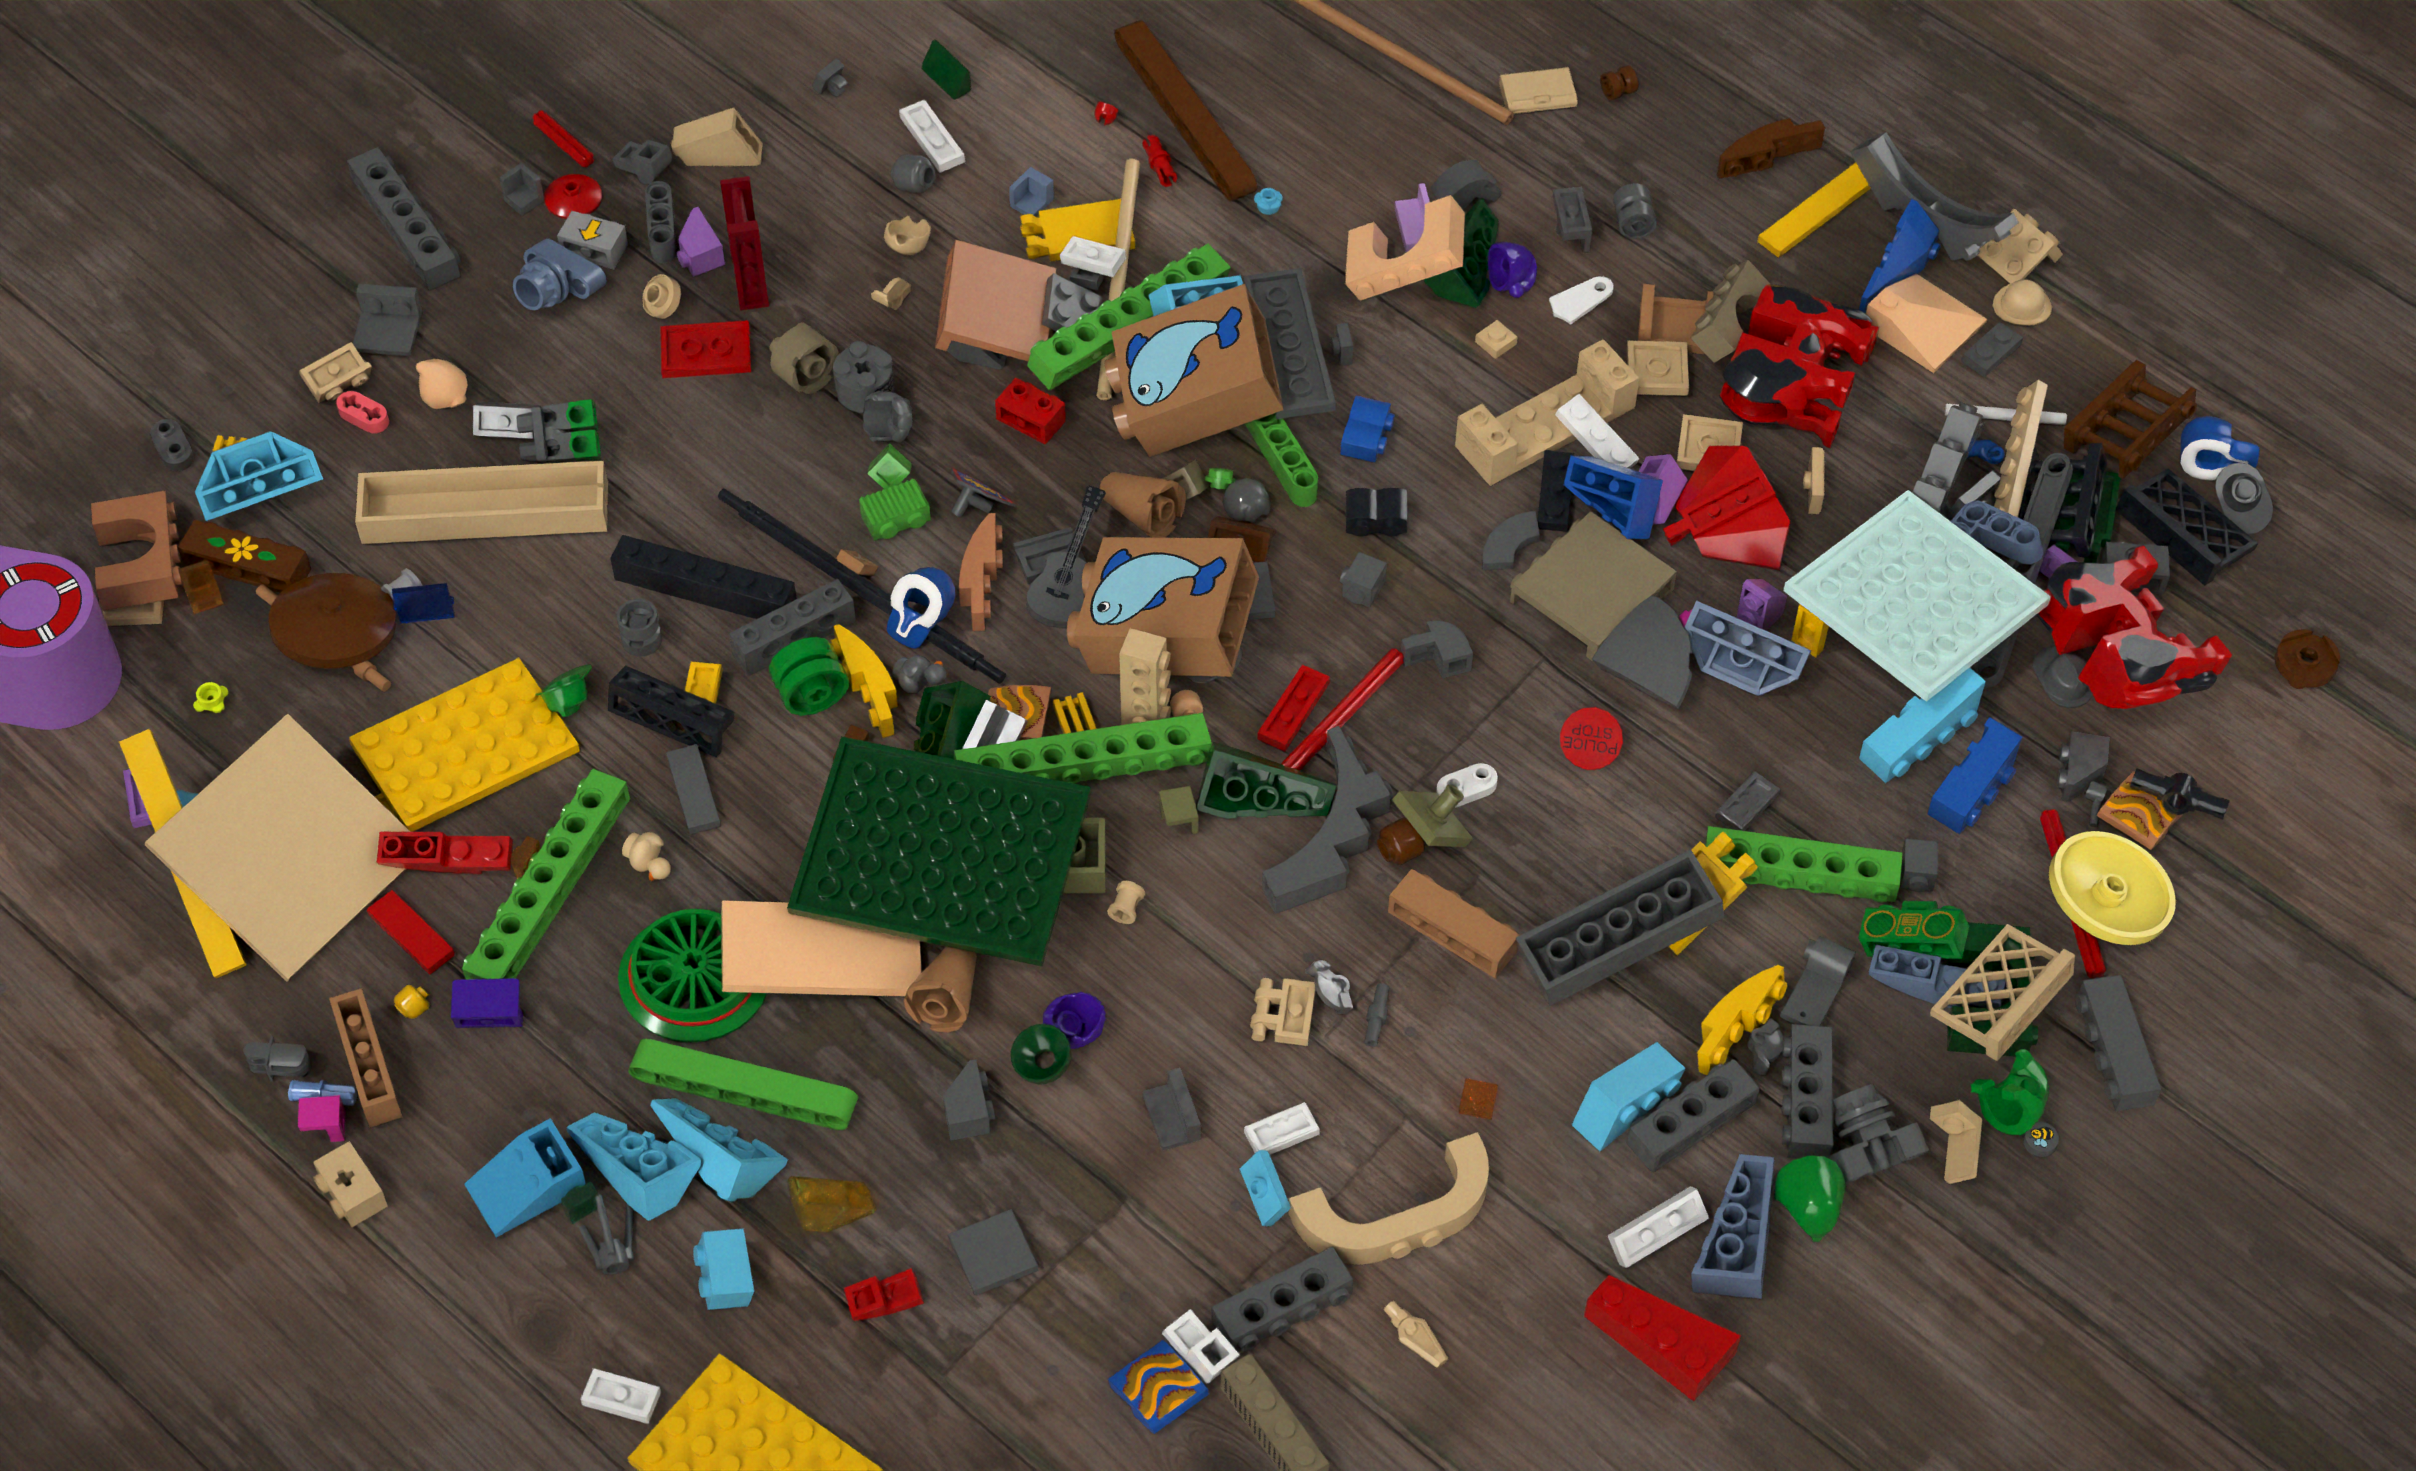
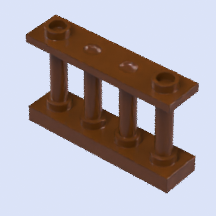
M2135 360L2064 427V449L2074 454L2082 445L2102 443L2105 453L2119 459L2118 477L2124 479L2132 470H2137L2142 461L2184 420L2190 419L2197 409V403H2195L2196 389L2190 387L2178 398L2148 383L2145 378L2146 364ZM2143 393L2169 406V408L2161 415L2131 399L2136 394ZM2125 410L2152 425L2143 432L2113 416L2118 411ZM2107 427L2134 442L2127 449H2124L2095 433L2100 428Z

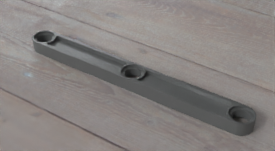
M2053 453L2045 458L2023 519L2038 528L2044 550L2042 558L2038 562L2030 564V570L2020 573L2033 584L2036 582L2073 474L2069 457L2064 453ZM2062 463L2066 465L2061 472L2053 473L2050 471L2051 467L2055 464ZM2012 558L2008 562V565L2015 570L2019 565L2023 564ZM2019 629L1973 664L1972 670L1986 681L1984 687H1993L2001 682ZM1993 666L1996 668L1991 676L1983 677L1980 675L1981 670L1985 667Z

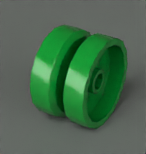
M809 637L792 642L781 649L772 658L769 665L770 677L775 687L779 690L780 698L785 708L791 714L804 716L824 711L836 704L845 695L849 687L848 676L843 666L838 662V656L832 644L824 638Z

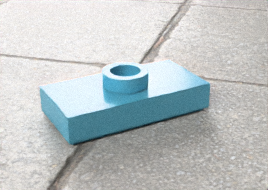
M1258 1150L1240 1168V1171L1262 1226L1271 1227L1291 1209V1206L1268 1150Z

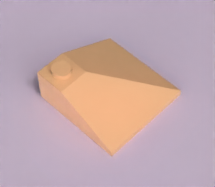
M1918 274L1886 287L1867 305L1866 314L1872 319L1871 325L1879 327L1877 337L1932 373H1935L1987 322L1985 317Z

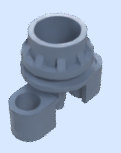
M544 239L525 251V265L513 281V291L518 301L524 307L530 310H538L541 307L549 308L561 303L568 296V292L581 299L589 297L606 285V275L598 265L551 239Z

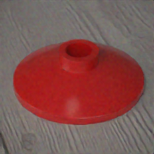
M569 174L557 178L547 187L544 194L547 209L553 215L563 219H567L571 211L590 215L599 207L602 200V191L599 184L593 178L582 174Z

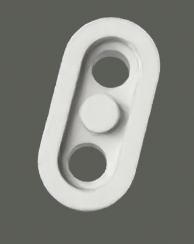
M1474 764L1443 776L1437 784V794L1440 796L1447 785L1456 786L1464 795L1463 800L1456 806L1460 807L1492 794L1497 786V772L1488 764Z

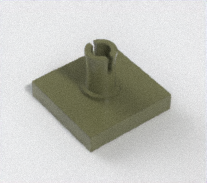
M1447 785L1440 796L1432 792L1399 791L1392 799L1428 846L1466 847L1473 839L1452 812L1464 798L1462 792L1453 785Z

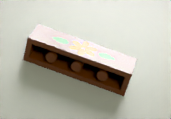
M194 519L178 546L184 566L257 587L264 584L272 591L281 593L291 584L307 578L311 571L305 550L294 545L287 546L276 543L269 538L248 535L241 530L223 528L213 522H202Z

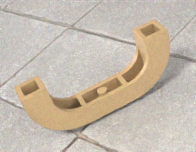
M1478 1132L1448 1142L1446 1144L1445 1160L1455 1180L1453 1188L1445 1196L1375 1222L1355 1224L1343 1220L1330 1208L1321 1187L1289 1198L1291 1209L1288 1214L1297 1233L1309 1247L1320 1253L1333 1246L1345 1264H1370L1391 1257L1395 1259L1402 1258L1413 1249L1422 1246L1432 1247L1439 1244L1444 1238L1461 1231L1475 1218L1483 1205L1489 1174L1487 1152Z

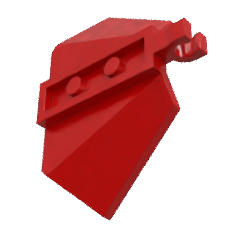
M1708 446L1674 505L1682 520L1663 528L1670 546L1680 542L1687 534L1691 533L1702 557L1780 571L1791 521L1776 497L1775 491L1748 447Z

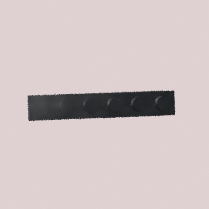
M626 535L621 536L610 558L616 581L753 619H758L797 599L795 582Z

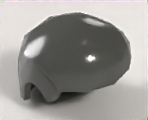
M1252 478L1239 479L1230 484L1225 491L1222 502L1229 517L1237 521L1254 523L1263 514L1267 516L1271 506L1270 496L1264 485Z

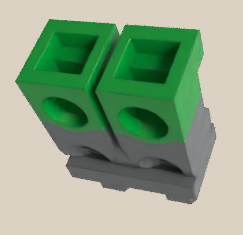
M592 399L543 407H531V412L516 416L519 433L534 432L535 442L521 443L519 446L522 461L538 462L539 464L602 461L600 439L597 433L599 430L596 404Z

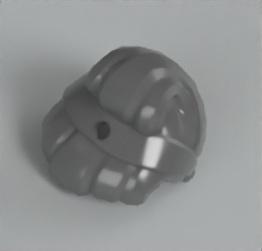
M876 391L870 393L865 398L863 428L870 436L871 442L892 440L903 442L910 428H912L913 407L910 405L909 399L902 398L900 395L888 391Z

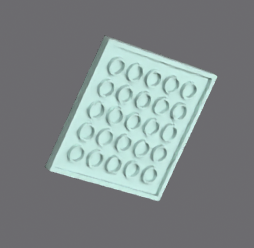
M1909 490L1785 582L1783 590L1926 702L2048 606L2051 596Z

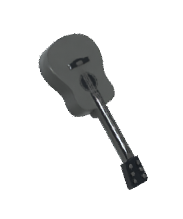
M1090 485L1087 486L1082 503L1083 509L1067 552H1052L1047 558L1044 571L1032 582L1028 589L1026 609L1032 618L1044 625L1055 628H1067L1070 613L1081 611L1084 601L1082 573L1087 562L1079 558L1078 555L1094 512L1098 511L1106 495L1105 490Z

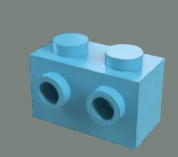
M744 1229L703 1232L698 1245L694 1246L693 1255L695 1265L701 1268L702 1277H699V1293L701 1298H706L707 1310L748 1306L754 1294V1287Z

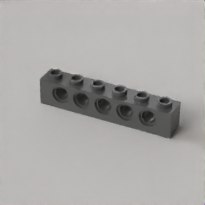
M376 147L347 160L352 181L427 289L430 291L460 277L458 264L461 263L456 249L448 247L445 234L441 229L436 230L434 220L429 211L421 209L422 205L415 192L410 193L403 174L398 175L395 172L396 168L389 155L385 157L381 150Z

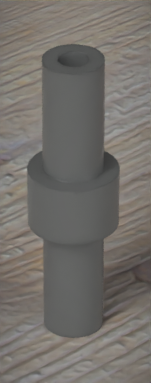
M1386 984L1377 985L1373 1004L1368 1008L1366 1017L1368 1027L1364 1043L1370 1047L1377 1046L1381 1026L1386 1023L1388 1014L1386 1003L1390 989Z

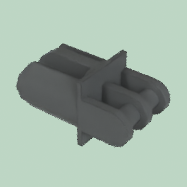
M270 1036L269 1043L250 1042L243 1048V1053L250 1070L254 1073L268 1074L271 1082H273L274 1075L304 1077L312 1069L311 1061L303 1044L277 1043L274 1037Z

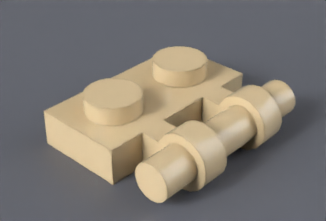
M1262 978L1260 988L1256 989L1254 998L1257 1007L1256 1013L1251 1017L1252 1039L1264 1041L1266 1031L1276 1030L1275 1042L1308 1046L1316 993L1315 983L1284 978L1281 990L1273 989L1274 982L1272 979ZM1272 1004L1279 1005L1278 1015L1269 1014Z

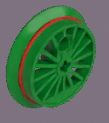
M685 909L659 918L632 940L624 952L619 967V991L627 1011L646 1030L673 1041L703 1042L730 1034L742 1027L756 1014L767 993L722 992V982H720L722 981L721 914L711 910ZM691 925L690 949L679 927ZM698 925L707 926L697 947ZM718 929L720 935L714 941L711 942L716 930ZM671 930L679 947L666 937L664 933ZM653 941H656L665 950L651 946L650 944ZM642 956L655 959L650 961H640ZM647 973V977L639 979L638 974ZM662 979L668 980L666 982H657ZM708 986L722 996L724 1000L716 1004ZM697 990L701 991L708 1007L696 1009ZM690 993V1009L678 1008L684 995ZM670 1001L669 1005L662 1003Z

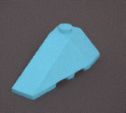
M676 1098L653 1099L650 1106L674 1140L681 1143L701 1159V1165L697 1172L704 1182L716 1190L717 1195L724 1200L736 1201V1199L752 1198L787 1164L788 1159L767 1144L757 1139H754L751 1144L737 1137V1129L730 1125L725 1127L720 1124L710 1123V1115Z
M595 1112L567 1126L568 1134L626 1203L648 1221L677 1206L701 1165V1159L681 1143L671 1140L666 1144L655 1140V1134L647 1131L643 1134L633 1132L627 1129V1124Z

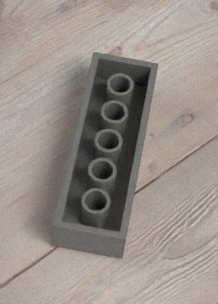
M1690 849L1516 937L1520 956L1547 1003L1551 1006L1725 918L1723 901Z

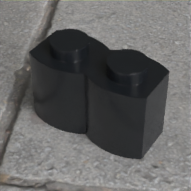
M1354 488L1346 490V533L1359 537L1374 533L1394 537L1407 533V490L1400 488H1383L1379 490Z

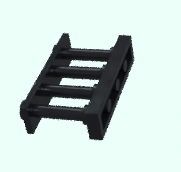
M2090 443L2088 455L2083 456V459H2069L2073 471H2083L2084 476L2078 482H2070L2065 494H2078L2079 502L2074 503V506H2061L2058 518H2074L2075 524L2070 526V529L2053 530L2049 541L2070 542L2071 545L2075 546L2078 557H2090L2108 463L2102 443ZM2034 445L2018 516L2022 520L2024 519L2044 460L2039 458L2036 445ZM2062 463L2055 464L2051 467L2050 471L2061 472L2066 465Z

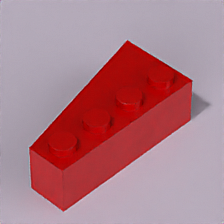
M1611 1275L1587 1298L1584 1314L1586 1319L1692 1401L1697 1399L1737 1353L1741 1335Z

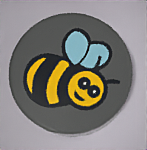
M2037 1122L2030 1130L2025 1132L2023 1143L2026 1150L2032 1155L2047 1157L2055 1152L2059 1143V1134L2052 1125L2045 1122Z

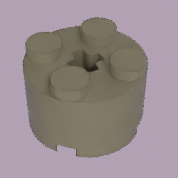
M801 322L781 337L775 338L770 345L772 371L796 391L812 394L822 389L831 380L832 377L829 373L839 355L838 348L806 323Z

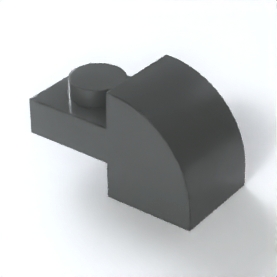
M647 139L642 145L630 141L612 160L616 168L637 174L640 183L650 184L670 165L672 154L669 146Z

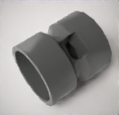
M1634 183L1622 186L1615 192L1613 202L1621 234L1631 239L1643 238L1651 234L1656 228L1657 222L1648 187L1643 184Z
M632 599L621 605L617 612V623L622 646L625 651L637 657L654 653L662 643L659 619L655 606L644 599Z

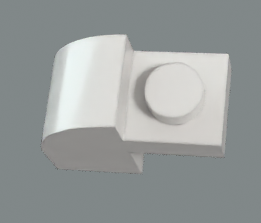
M1191 1309L1168 1326L1162 1333L1204 1383L1211 1382L1221 1374V1370L1236 1362L1239 1357V1353L1217 1328L1210 1333Z

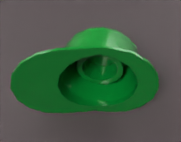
M583 665L571 669L553 679L535 696L541 695L552 712H559L563 717H568L576 713L580 708V704L586 701L588 694L585 676L593 667L591 665Z

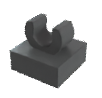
M837 58L817 73L812 88L819 94L829 89L832 95L838 97L845 91L843 87L848 83L841 76L844 65Z

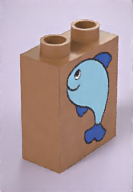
M1245 284L1112 331L1116 356L1106 359L1104 365L1111 387L1115 393L1122 392L1124 400L1123 403L1112 407L1114 420L1122 438L1127 440L1136 436L1149 457L1284 410L1265 317Z
M1103 537L1096 562H1087L1083 569L1082 589L1085 598L1081 611L1071 612L1068 618L1067 639L1070 647L1080 649L1091 674H1120L1119 653L1129 629L1132 628L1167 638V651L1171 653L1167 670L1171 671V675L1232 677L1259 580V575L1243 538Z

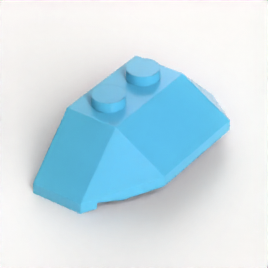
M270 431L213 451L196 487L195 494L204 518L208 521L323 480L312 450Z

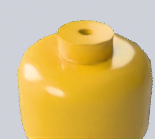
M406 985L394 997V1006L404 1017L414 1019L429 1008L430 1003L426 999L429 994L421 986L416 989L412 985Z

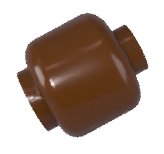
M1405 817L1381 829L1380 838L1377 840V846L1382 857L1387 862L1392 861L1397 865H1402L1420 856L1425 849L1423 838Z

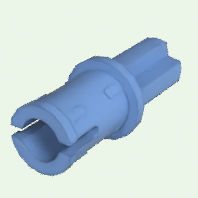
M292 1080L288 1089V1098L293 1102L299 1101V1098L340 1095L343 1105L352 1106L356 1103L358 1097L355 1086L328 1084L327 1080H321L319 1083Z

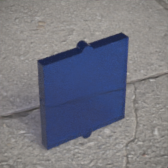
M447 583L392 589L394 598L393 609L398 612L401 624L455 618L454 597L450 596Z

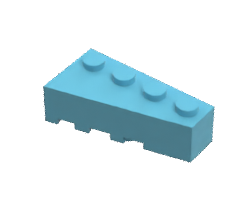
M1968 668L1927 702L1922 698L1919 699L1917 696H1914L1906 703L1900 712L1899 718L1892 715L1863 741L1859 759L1885 783L1895 776L1898 778L1903 776L1911 764L1918 759L1920 761L1926 759L1934 747L1940 743L1946 744L1952 739L1957 730L1963 726L1965 728L1969 727L1977 719V710L1986 681L1974 670Z

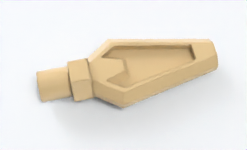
M1395 1301L1390 1302L1384 1308V1311L1392 1319L1391 1323L1398 1328V1336L1401 1343L1436 1368H1440L1446 1363L1448 1357L1425 1319L1412 1317L1407 1310L1401 1309Z

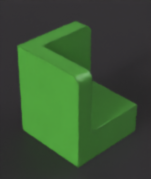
M889 443L869 464L867 474L881 487L888 489L895 484L899 485L908 476L912 464Z

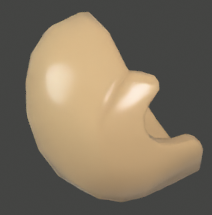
M906 216L900 221L893 220L886 224L884 239L893 251L902 255L912 256L924 250L931 227L925 219L915 223L911 220L910 216Z

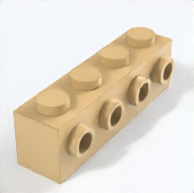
M1130 628L1119 653L1121 725L1169 718L1171 707L1167 706L1170 699L1171 689L1167 688L1171 671L1167 670L1171 653L1167 651V638Z

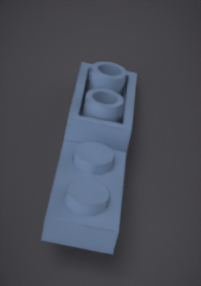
M1876 945L1869 969V976L1900 992L1936 1004L1967 969L1943 965L1939 956ZM2005 979L1987 981L1989 991L2005 990ZM1982 982L1968 983L1964 987L1965 994L1984 992ZM2003 999L1991 1000L1992 1007H2001ZM1986 1001L1968 1003V1005L1987 1008ZM1953 1004L1947 1006L1948 1008H1952V1006L1963 1007L1962 1004Z

